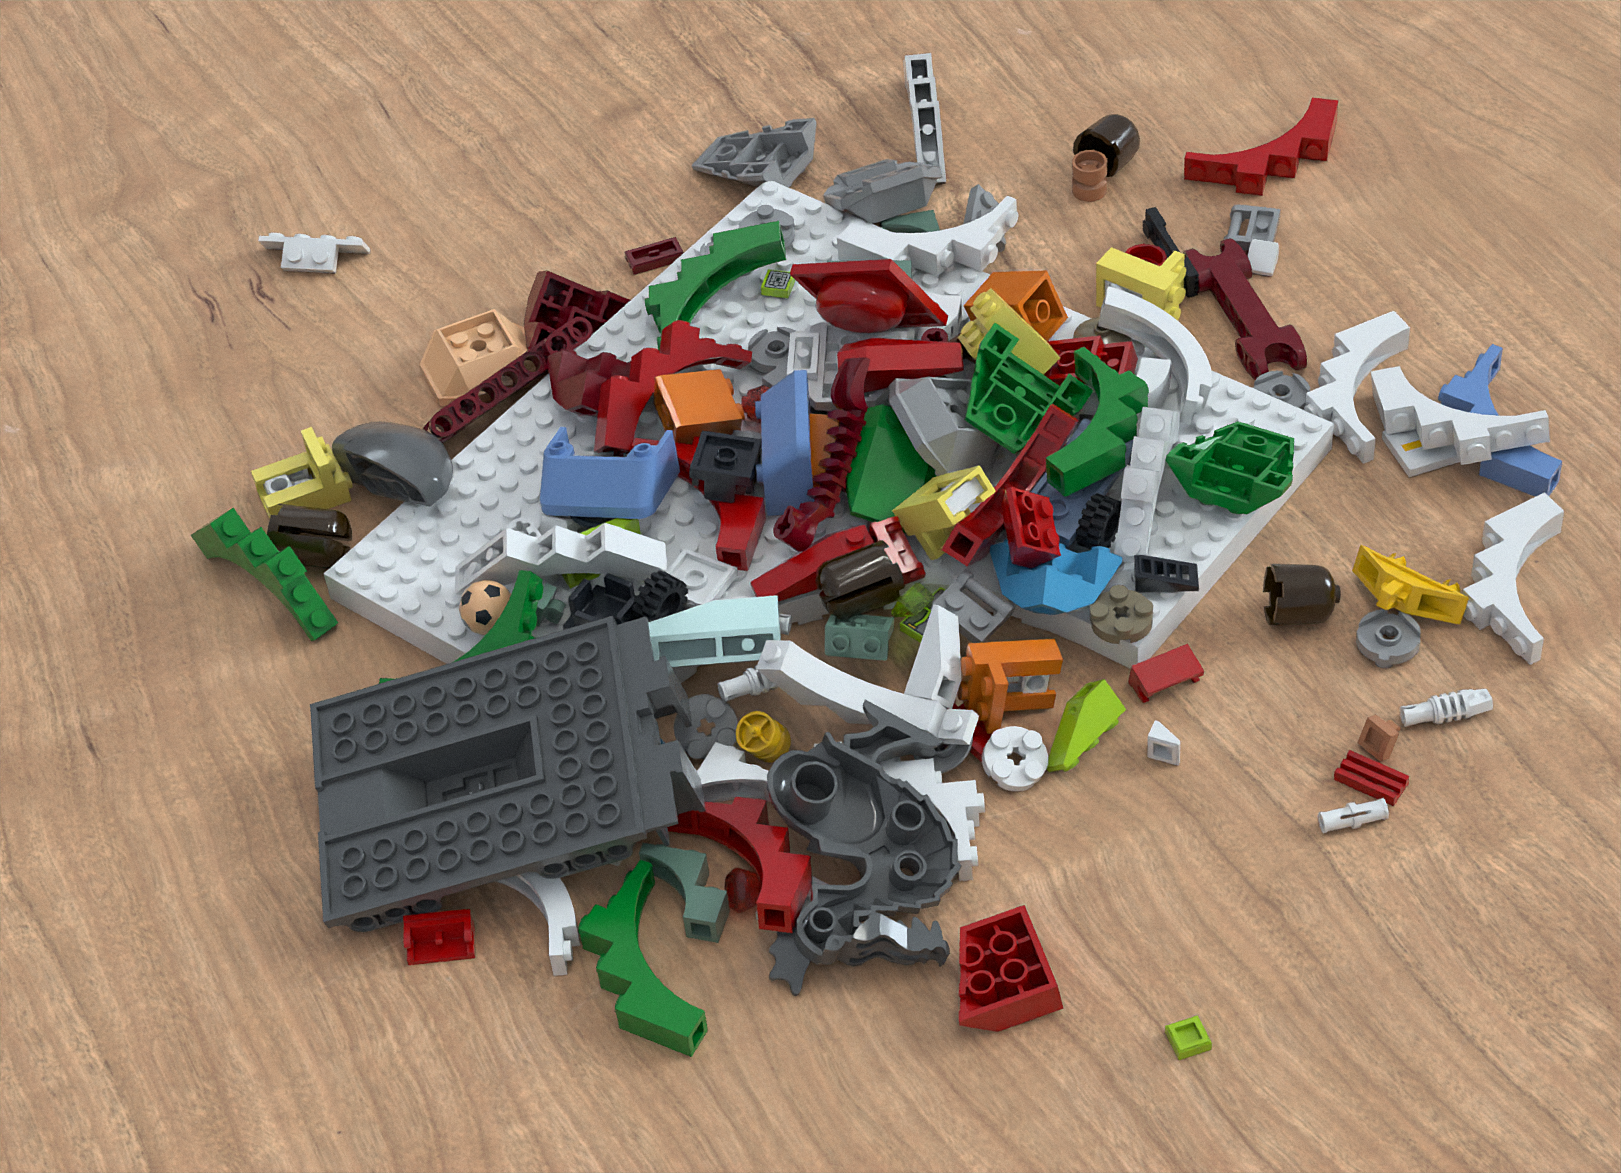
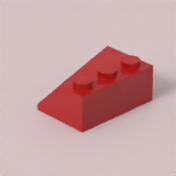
M1025 905L960 927V1026L999 1032L1064 1009L1057 982Z

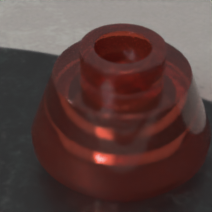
M761 385L748 390L747 396H742L741 406L744 413L747 414V419L761 424V419L756 418L755 401H761V394L770 389L767 385Z
M739 867L733 868L727 874L724 890L727 891L729 907L736 913H743L757 906V900L762 888L758 874Z

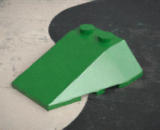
M994 323L979 344L964 420L1015 455L1025 447L1050 405L1054 404L1071 416H1075L1083 408L1094 390L1071 374L1067 375L1060 386L1011 353L1019 339Z
M883 404L870 407L865 413L864 420L866 425L862 427L860 433L862 439L861 442L857 443L855 449L857 455L852 459L850 465L852 468L851 473H848L846 476V492L850 515L870 522H879L894 517L893 509L933 477L937 476L935 469L926 463L915 450L893 408Z
M1237 421L1214 430L1213 436L1205 439V436L1201 435L1196 437L1193 444L1187 445L1185 442L1177 444L1166 455L1165 461L1189 497L1198 499L1199 502L1205 505H1217L1227 508L1231 513L1247 515L1281 497L1292 485L1295 438Z

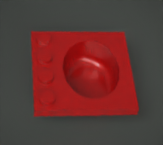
M892 259L792 264L790 275L816 299L815 307L820 317L837 328L856 333L872 334L885 332L892 328L946 326L948 315L939 307V304L934 302Z

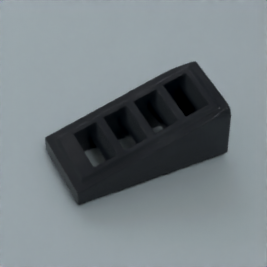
M1134 555L1136 592L1199 591L1197 564L1147 555ZM1170 574H1176V578L1170 577ZM1182 574H1189V580L1183 579Z

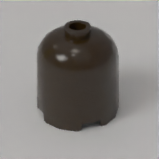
M1119 114L1106 115L1076 137L1073 143V153L1076 155L1085 150H1095L1103 153L1107 158L1106 177H1112L1138 151L1140 145L1138 129L1127 117Z
M1271 564V567H1266L1263 592H1269L1270 606H1264L1268 625L1322 623L1332 614L1335 603L1340 602V586L1335 585L1334 578L1329 570L1323 566Z

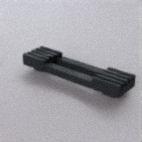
M1156 207L1146 209L1142 229L1147 239L1150 238L1155 246L1164 250L1167 258L1174 251L1180 252L1166 231V222ZM1186 257L1184 258V267H1186L1184 289L1186 290L1185 295L1187 298L1198 296L1199 274L1189 258Z

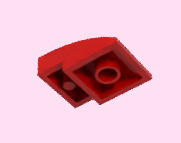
M1101 336L1047 341L1059 355L1060 359L1044 375L1059 386L1068 374L1084 383L1075 375L1074 351L1082 347L1097 355L1102 362L1111 369L1116 370L1119 375L1128 370L1133 374L1135 373L1138 357L1132 341L1103 344Z

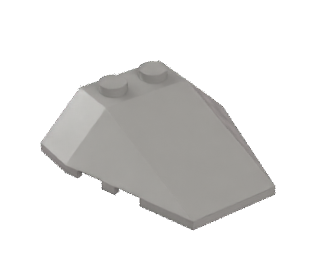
M815 118L793 119L786 121L784 127L772 129L771 125L762 127L763 132L749 134V131L746 130L717 137L692 164V168L696 171L759 187L763 182L775 181L790 187L792 182L805 171V168L813 160L816 120Z

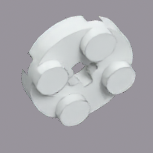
M1010 726L993 732L983 749L982 765L988 777L991 775L998 782L997 785L1008 791H1025L1038 782L1045 773L1048 766V753L1038 732L1029 731L1022 727ZM1015 752L1023 760H1020L1019 765H1014L1013 760L1007 759V756Z

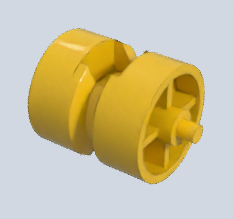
M753 711L743 716L737 724L736 740L739 746L761 761L775 762L782 754L789 751L791 736L788 729L768 714L761 711Z

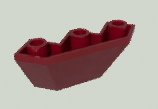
M561 349L559 352L548 355L547 363L553 399L565 410L578 415L597 417L601 384L614 375H622L629 378L631 361L626 363L616 359V355L608 352H602L597 356L586 359L578 356L577 352L571 349Z

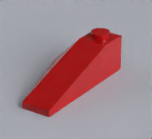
M857 525L827 534L812 543L806 550L796 553L750 582L751 588L756 597L778 596V602L817 590L815 581L817 568L823 562L872 544L874 541L865 525Z

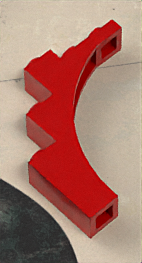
M1312 97L1308 110L1292 129L1279 138L1261 146L1239 152L1215 155L1186 152L1184 158V180L1235 185L1236 193L1263 196L1268 175L1295 178L1300 158L1320 161L1328 160L1337 124L1339 100Z
M673 321L662 329L660 350L656 348H643L631 357L629 378L622 375H614L601 384L594 452L614 451V456L623 457V453L628 454L632 450L631 445L634 440L639 417L654 393L655 377L675 374L687 368L707 364H716L740 370L751 363L752 351L744 350L738 344L722 345L716 343V340L712 338H699L700 328L690 326V323L687 321Z
M1050 405L1025 447L994 487L996 492L984 502H981L972 513L955 525L941 550L967 567L987 557L990 552V545H994L1000 533L1005 530L1001 509L1005 490L1009 487H1014L1031 492L1046 472V457L1063 448L1079 420L1056 405Z
M696 436L692 445L675 443L680 473L677 477L691 485L692 478H689V471L700 438ZM634 438L631 448L633 449L641 443L658 445L659 441ZM700 480L699 486L694 487L704 495V481ZM736 485L733 503L709 500L721 522L720 533L715 547L718 561L737 567V570L748 571L766 521L765 504L763 497L744 495L746 486Z
M735 797L732 804L705 802L706 811L692 810L679 814L677 816L678 824L667 827L668 832L695 834L712 839L739 854L754 869L762 884L757 900L759 929L792 933L813 882L811 856L790 853L788 827L769 825L767 800Z

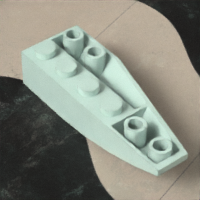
M778 596L714 600L648 622L654 661L659 660V657L666 656L672 668L759 661L766 640H781Z

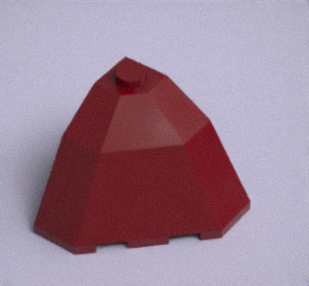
M538 271L528 297L524 318L527 349H531L575 317L587 319L592 325L593 334L631 300L608 290L595 291L550 271ZM573 324V327L577 328L583 337L586 336V328L582 324Z

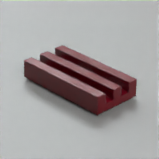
M673 237L631 249L624 253L633 275L671 265L684 252L677 238Z

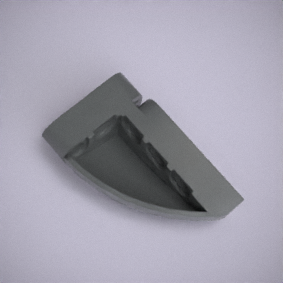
M369 422L346 430L336 437L332 444V452L343 472H348L352 483L365 486L374 495L431 507L446 494L451 483L453 465L450 455L442 442L435 435L424 429L393 422Z

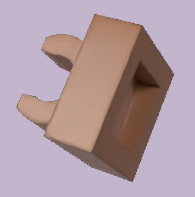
M1375 714L1367 717L1357 743L1382 762L1390 758L1401 727L1392 720L1385 722Z

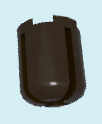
M278 504L282 506L278 515H271L267 535L278 551L290 546L300 562L305 566L330 569L350 551L349 546H344L341 542L336 541H352L350 521L344 513L338 510Z
M883 540L827 560L817 568L816 586L818 590H822L819 597L830 615L836 616L839 620H848L853 616L865 614L904 598L899 595V590L905 588L901 570L897 562L893 564L888 558L884 549L889 546Z

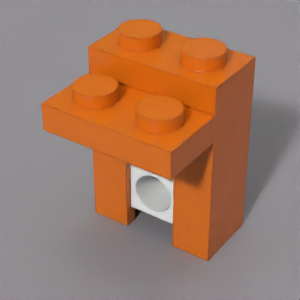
M1055 639L968 643L966 657L961 659L963 676L957 696L959 700H963L966 710H973L979 715L978 720L983 721L987 734L1001 729L1004 711L1054 708L1056 692L1055 690H1049L1048 684L1050 675L1060 674L1063 662Z

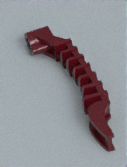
M866 357L845 359L835 376L831 388V400L838 409L828 412L827 418L839 423L840 427L834 426L827 429L826 434L836 440L835 443L824 446L823 451L831 456L830 458L820 460L818 466L825 469V473H819L813 477V481L820 486L807 491L806 495L814 499V502L801 503L799 509L791 505L787 506L784 514L778 518L774 525L773 534L775 538L798 552L806 550L812 544L818 524L826 518H834L835 513L833 510L835 505L840 503V492L846 487L845 479L847 474L851 473L852 468L850 465L852 459L857 455L855 449L857 443L861 442L862 437L860 433L862 427L866 425L864 417L868 410L864 397V381L870 359Z

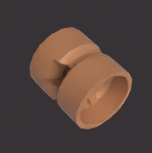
M1085 150L1077 153L1072 158L1073 195L1085 202L1102 199L1107 193L1106 156L1095 150Z

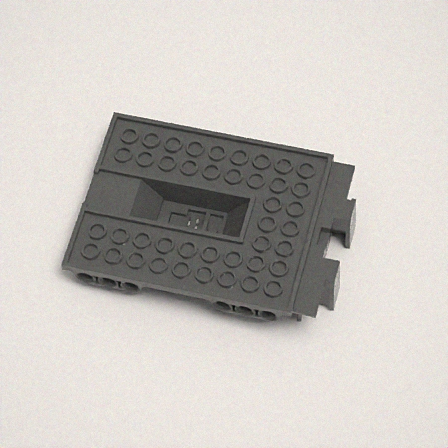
M613 616L310 704L315 789L318 792L320 821L318 844L323 922L328 928L344 925L356 932H368L403 922L404 915L437 912L442 907L441 898L443 896L527 872H537L543 878L556 879L621 861L632 855V845L635 842L647 839L646 833L656 831L663 844L669 846L670 841L667 827L678 824L677 816L679 814L692 810L706 811L701 779L680 742L675 740L661 744L657 718L678 713L686 728L692 726L688 696L666 656L659 657V660L654 661L647 617L618 625Z

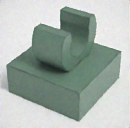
M547 582L543 587L542 598L538 601L536 626L538 627L545 617L550 622L558 624L566 607L563 601L554 599L557 587Z

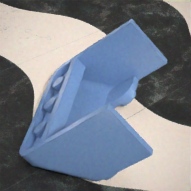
M794 370L761 394V401H755L756 418L761 419L762 464H756L757 482H763L767 516L783 515L787 506L790 505L799 509L801 503L814 502V499L806 495L807 491L813 488L809 417L811 406L807 370Z
M560 427L543 454L540 489L541 509L544 514L551 516L642 519L653 515L680 473L673 431L666 430L658 445H650L648 443L636 445L627 457L574 456V447L569 443L566 427Z

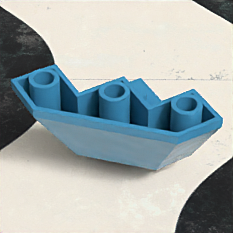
M1004 539L1002 543L990 545V555L1002 595L1022 609L1037 614L1057 615L1093 604L1121 565L1122 557L1110 553L1109 548L1094 546L1090 551L1076 553L1066 549V545L1059 543L1061 556L1031 569L1012 564L1007 539Z

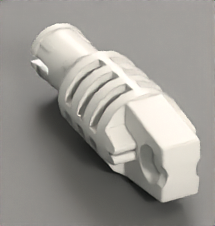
M757 665L754 669H746L741 676L717 684L720 697L724 703L747 694L758 696L761 692H769V689L775 690L778 686L756 670Z
M1487 689L1458 690L1457 693L1453 691L1449 692L1448 695L1444 693L1440 694L1439 697L1437 695L1431 696L1427 702L1401 706L1400 717L1404 727L1430 721L1442 724L1443 721L1452 722V719L1457 721L1461 720V717L1467 719L1476 714L1492 710L1493 701Z

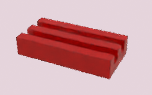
M1349 750L1346 759L1342 760L1340 768L1337 767L1334 772L1335 781L1378 800L1384 798L1386 803L1391 806L1395 805L1409 784L1408 775L1352 750ZM1350 772H1353V773H1355V774H1357V775H1360V776L1364 777L1365 779H1363V778H1361V777H1359V776H1356V775H1354V774H1352V773H1350ZM1377 783L1380 784V785H1382V786H1384V787H1387V788L1393 790V792L1390 791V790H1388V789H1386V788H1383V787L1377 785Z

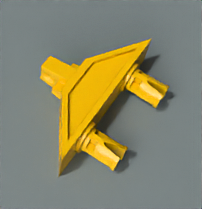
M1360 544L1352 571L1378 600L1376 606L1384 610L1395 608L1406 614L1461 624L1469 597L1460 593L1461 589L1458 582L1449 586L1451 579H1448L1441 584L1406 567L1404 556L1395 559L1396 553H1393L1386 557Z

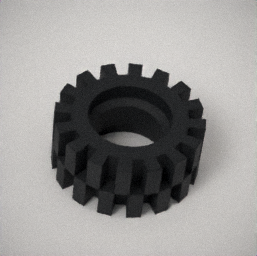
M1100 493L1091 496V501H1087L1086 509L1083 508L1081 512L1083 515L1079 519L1078 524L1080 525L1076 529V534H1078L1076 541L1079 546L1090 550L1094 546L1111 547V542L1114 543L1116 539L1115 534L1118 533L1121 501Z
M665 571L653 572L651 579L647 577L644 580V587H639L638 591H640V594L634 597V601L637 603L632 605V610L635 611L633 617L636 619L647 617L648 622L684 611L685 607L682 605L688 599L685 596L688 594V589L685 588L687 585Z

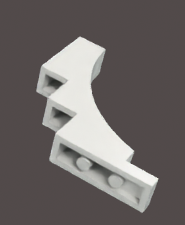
M931 53L907 55L903 60L904 78L910 104L917 163L940 167L943 178L937 179L936 183L946 182L939 101H937Z
M603 523L587 536L556 525L539 538L506 528L455 566V594L462 596L465 589L481 580L496 581L503 586L514 583L517 580L519 570L531 571L538 577L567 573H610L616 576L644 581L647 577L651 579L653 572L657 573L659 570L666 571V547L664 542L607 523Z
M766 640L756 670L801 705L827 706L847 723L871 724L863 711V703L866 699L941 739V744L970 745L979 715L973 710L946 709L938 701L902 694L853 677L815 658L792 641Z

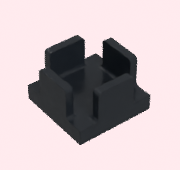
M702 431L689 471V478H692V486L698 487L700 480H703L704 498L714 501L733 503L736 485L746 486V494L752 495L757 481L756 464H758L761 452L762 439Z
M607 573L604 577L605 587L597 584L592 589L591 581L583 579L568 598L571 615L563 624V630L613 616L617 625L635 620L636 618L633 617L635 611L632 610V605L637 602L634 601L633 583Z

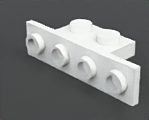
M269 233V236H259L258 240L266 249L283 250L281 268L284 271L336 273L338 252L370 254V248L361 238L355 236H348L346 239H336L330 235L311 238L305 234L285 237L280 233Z

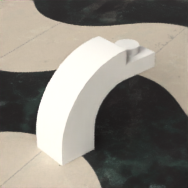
M1142 357L1136 376L1143 379L1149 388L1148 408L1157 409L1168 395L1171 383V360ZM1094 391L1079 414H1096L1099 401ZM1142 412L1136 414L1138 420L1141 419Z

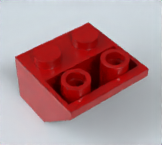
M1014 487L1007 488L1001 503V509L1012 564L1032 569L1061 556L1059 536L1053 519L1054 510L1049 497Z

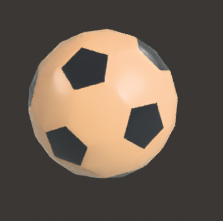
M481 580L465 589L459 604V612L464 625L472 632L486 635L506 607L511 596L510 591L502 584L492 580Z

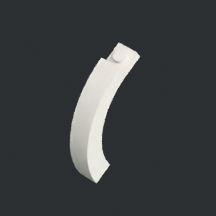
M1108 286L1101 307L1098 326L1127 335L1151 349L1161 359L1171 360V371L1178 381L1181 392L1180 422L1190 425L1194 413L1199 414L1201 408H1205L1212 388L1211 367L1202 347L1179 321L1161 308L1138 296Z
M527 872L495 881L524 894L540 909L549 925V957L554 976L567 975V961L573 960L572 946H580V939L572 901L561 879H547L540 876L537 872Z

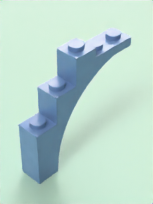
M1492 344L1485 354L1481 353L1474 369L1467 371L1464 378L1455 375L1448 385L1444 384L1438 396L1441 404L1465 412L1499 416L1490 398L1488 385L1500 370L1503 348ZM1530 445L1491 452L1492 460L1481 461L1480 476L1535 497L1544 492L1550 496L1559 483L1562 460L1547 455Z

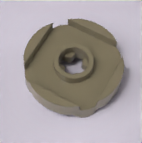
M1114 585L1109 591L1099 595L1096 601L1091 604V628L1100 639L1112 644H1120V640L1130 639V643L1137 642L1147 636L1152 629L1153 603L1144 595L1128 590L1124 585ZM1126 614L1128 618L1120 617L1117 619L1116 615Z

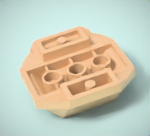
M493 309L434 330L420 362V368L439 405L447 406L528 351L524 327L512 323L497 310ZM524 361V366L528 371H536L532 361ZM501 377V381L506 387H513V381L510 377ZM530 382L529 384H527V385L524 386L523 388L528 387L532 382ZM484 391L478 393L479 399L482 402L491 400L488 393Z

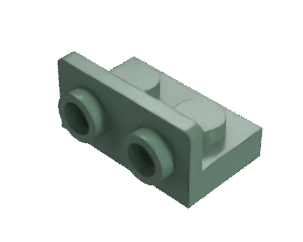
M831 614L825 625V655L887 660L889 639L894 630V617L857 615L848 620H839Z

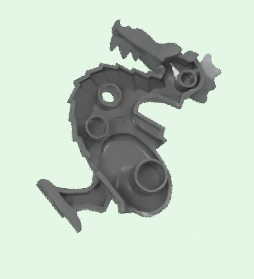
M866 699L863 703V711L873 726L871 730L845 734L842 743L836 742L830 732H825L822 742L808 752L791 750L782 754L773 763L767 774L766 788L772 805L789 828L810 841L807 851L849 861L856 866L861 877L860 881L851 885L812 884L810 887L811 902L802 910L797 918L793 932L776 931L777 939L769 948V953L775 957L776 962L769 974V980L786 981L790 986L793 996L799 995L806 969L811 961L815 964L827 965L839 960L846 965L858 966L870 959L879 957L901 965H914L916 962L925 964L928 960H936L939 967H941L950 954L947 941L943 940L938 921L932 922L931 930L929 931L917 917L912 918L911 928H908L901 920L895 922L886 916H895L896 912L918 914L920 909L939 905L940 898L950 891L953 885L951 881L962 867L957 862L958 839L952 838L945 816L940 817L927 794L922 796L907 780L903 782L900 778L895 779L889 776L883 770L882 765L879 764L883 761L905 755H916L925 759L933 758L937 753L933 749L940 746L942 740ZM900 869H909L914 875H905Z

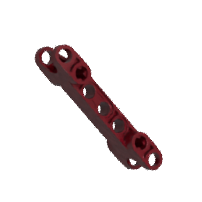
M1232 238L1221 240V254L1216 256H1205L1193 248L1183 251V254H1185L1184 258H1189L1199 274L1197 292L1200 293L1207 290L1212 292L1240 338L1235 340L1236 353L1244 369L1254 380L1260 375L1269 372L1268 364L1272 362H1283L1294 370H1301L1307 367L1306 350L1300 335L1291 324L1282 327L1277 326L1247 280L1252 278L1251 263L1235 240Z
M583 317L571 319L498 372L442 408L426 423L423 429L427 431L429 428L431 433L441 438L440 441L444 444L475 420L549 370L547 363L548 355L559 352L561 349L576 350L584 344L592 335L591 323ZM573 324H582L586 328V336L583 337L582 333L573 327ZM525 360L534 363L536 367L535 372H530L525 368ZM501 377H510L513 381V387H506L502 383ZM480 391L488 393L491 402H482L479 399L478 393Z

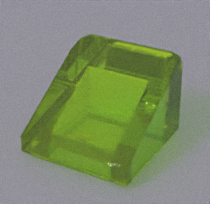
M916 582L897 600L891 615L893 617L915 616L934 600V595L920 582Z

